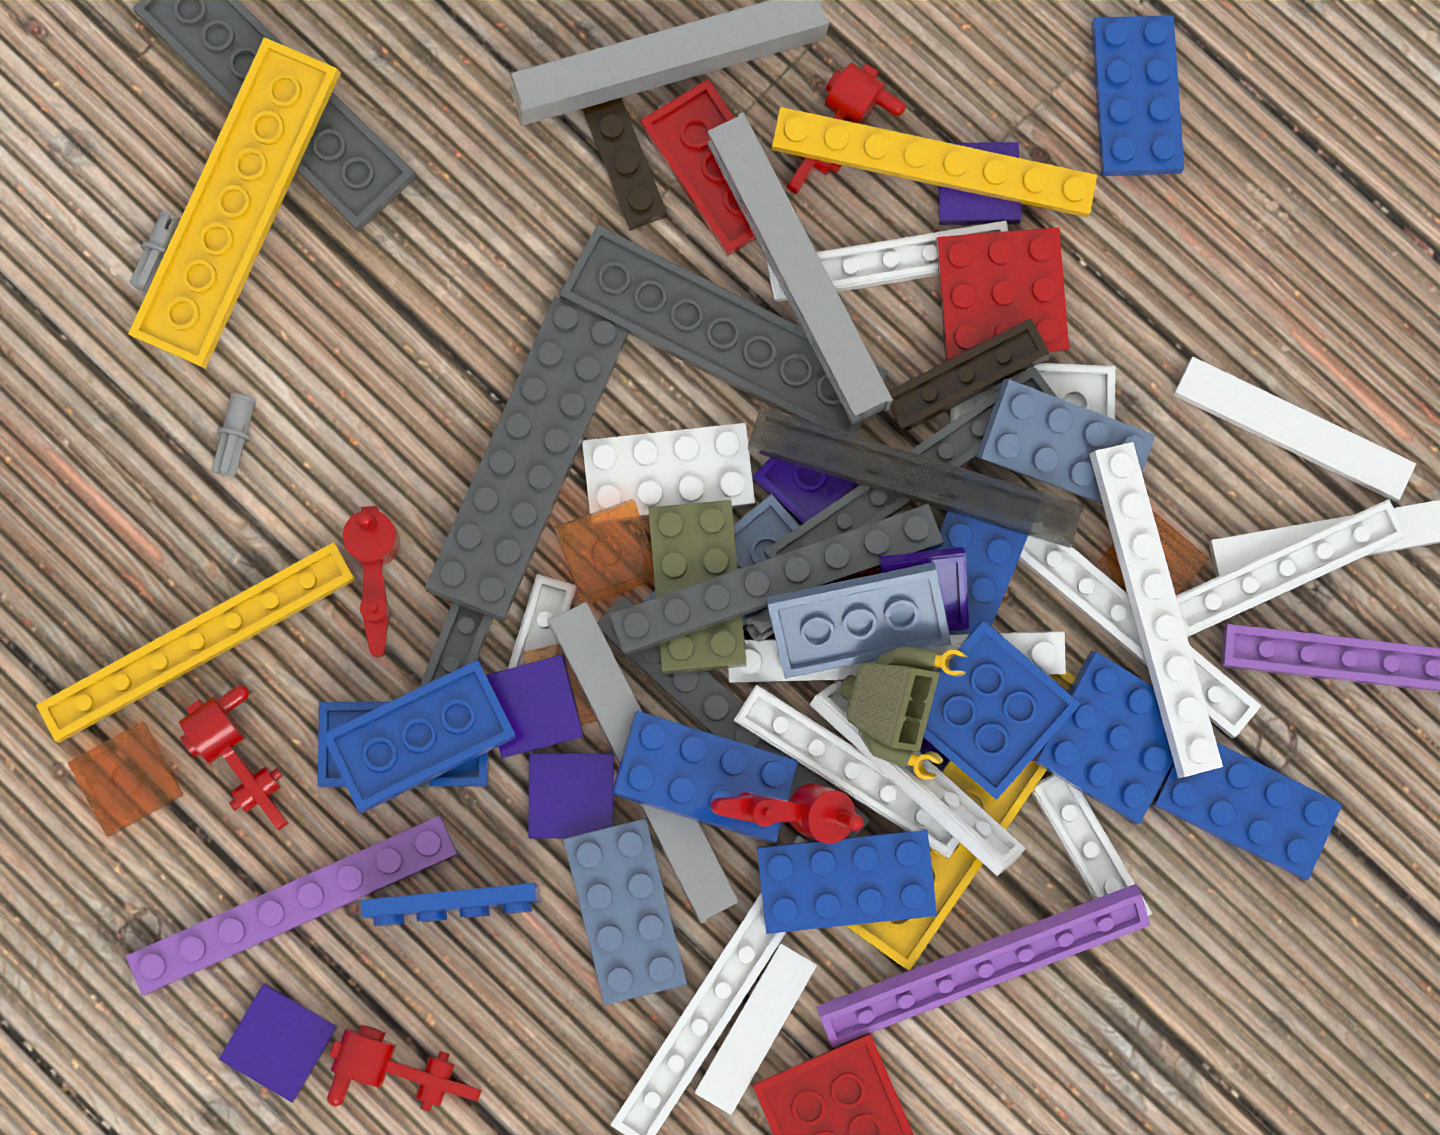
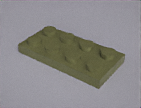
M731 500L648 507L656 598L738 570ZM742 616L660 644L662 673L672 674L747 667Z

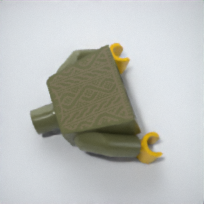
M899 646L879 655L876 663L863 662L858 668L857 676L849 675L843 680L840 689L841 695L844 699L850 700L846 715L847 720L859 728V736L873 756L903 768L910 765L914 767L915 774L924 780L937 776L935 773L926 771L923 762L924 759H929L934 763L940 764L943 762L942 757L932 751L926 752L921 756L912 753V751L920 752L940 674L933 671L934 667L942 668L945 673L955 677L962 676L966 672L952 671L949 667V661L954 656L967 657L966 654L958 650H949L943 655L936 654L934 649Z

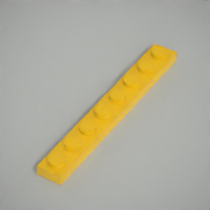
M783 107L779 109L771 147L773 151L1019 202L1086 218L1091 212L1097 180L1096 174Z
M333 542L38 703L36 706L54 741L60 743L356 581L339 548Z

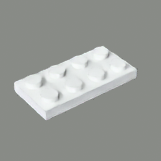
M746 423L582 441L591 524L649 518L648 507L731 500L732 509L755 506Z

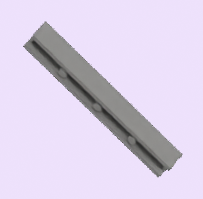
M768 0L511 73V79L514 85L510 86V91L519 114L520 126L824 40L830 22L825 17L819 0Z
M744 112L738 114V117L708 130L707 134L710 141L707 142V145L851 424L854 425L882 410L884 412L889 410L893 399Z
M584 602L556 617L548 618L547 623L620 765L634 713L636 711L642 712L588 603ZM639 803L698 922L702 924L707 921V918L738 903L698 821Z

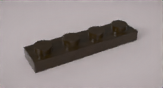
M622 98L581 109L629 231L667 217L666 208Z
M1030 318L891 389L889 393L893 402L890 409L901 431L904 433L1002 383L1003 379H1010L1051 358L1050 353Z

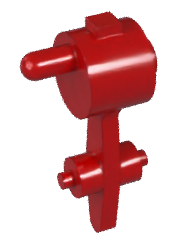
M851 62L843 72L839 69L836 70L825 88L829 92L825 106L835 112L832 118L848 120L853 123L863 124L876 105L881 106L895 116H900L905 111V104L902 100L885 90L886 84L877 79L879 71L868 64H865L862 69ZM797 156L803 162L789 182L787 189L797 194L814 169L827 176L831 170L838 173L842 165Z
M377 506L361 507V511L355 513L346 522L343 529V542L350 555L364 568L360 613L363 616L370 654L376 658H381L386 653L388 621L391 617L383 566L390 563L397 555L400 547V537L391 520L385 514L379 512Z
M238 685L220 699L213 696L204 704L200 699L186 708L189 714L179 721V725L185 733L180 737L182 743L194 758L201 755L209 764L223 756L242 782V784L231 791L234 799L229 804L232 809L236 811L241 807L247 813L256 805H259L274 826L281 830L289 823L270 795L281 788L277 780L283 777L282 773L278 768L271 772L265 766L253 774L234 749V746L243 741L245 736L229 712L248 699V688L244 685Z
M808 783L801 786L792 795L790 801L760 796L751 792H743L738 796L715 798L710 805L712 812L715 814L752 822L763 827L770 826L776 822H790L797 832L826 844H833L843 840L851 830L858 831L864 824L863 818L855 813L852 800L845 793L818 783Z
M361 1025L359 1031L345 1028L341 1041L334 1040L329 1056L335 1058L331 1067V1071L335 1075L327 1095V1101L331 1106L337 1107L344 1102L351 1080L375 1087H382L387 1073L420 1083L415 1098L422 1101L420 1109L430 1112L432 1105L441 1106L445 1092L473 1101H479L481 1089L450 1079L455 1064L448 1062L450 1054L447 1052L439 1051L437 1058L429 1056L425 1070L391 1060L396 1045L383 1040L386 1032L366 1025Z

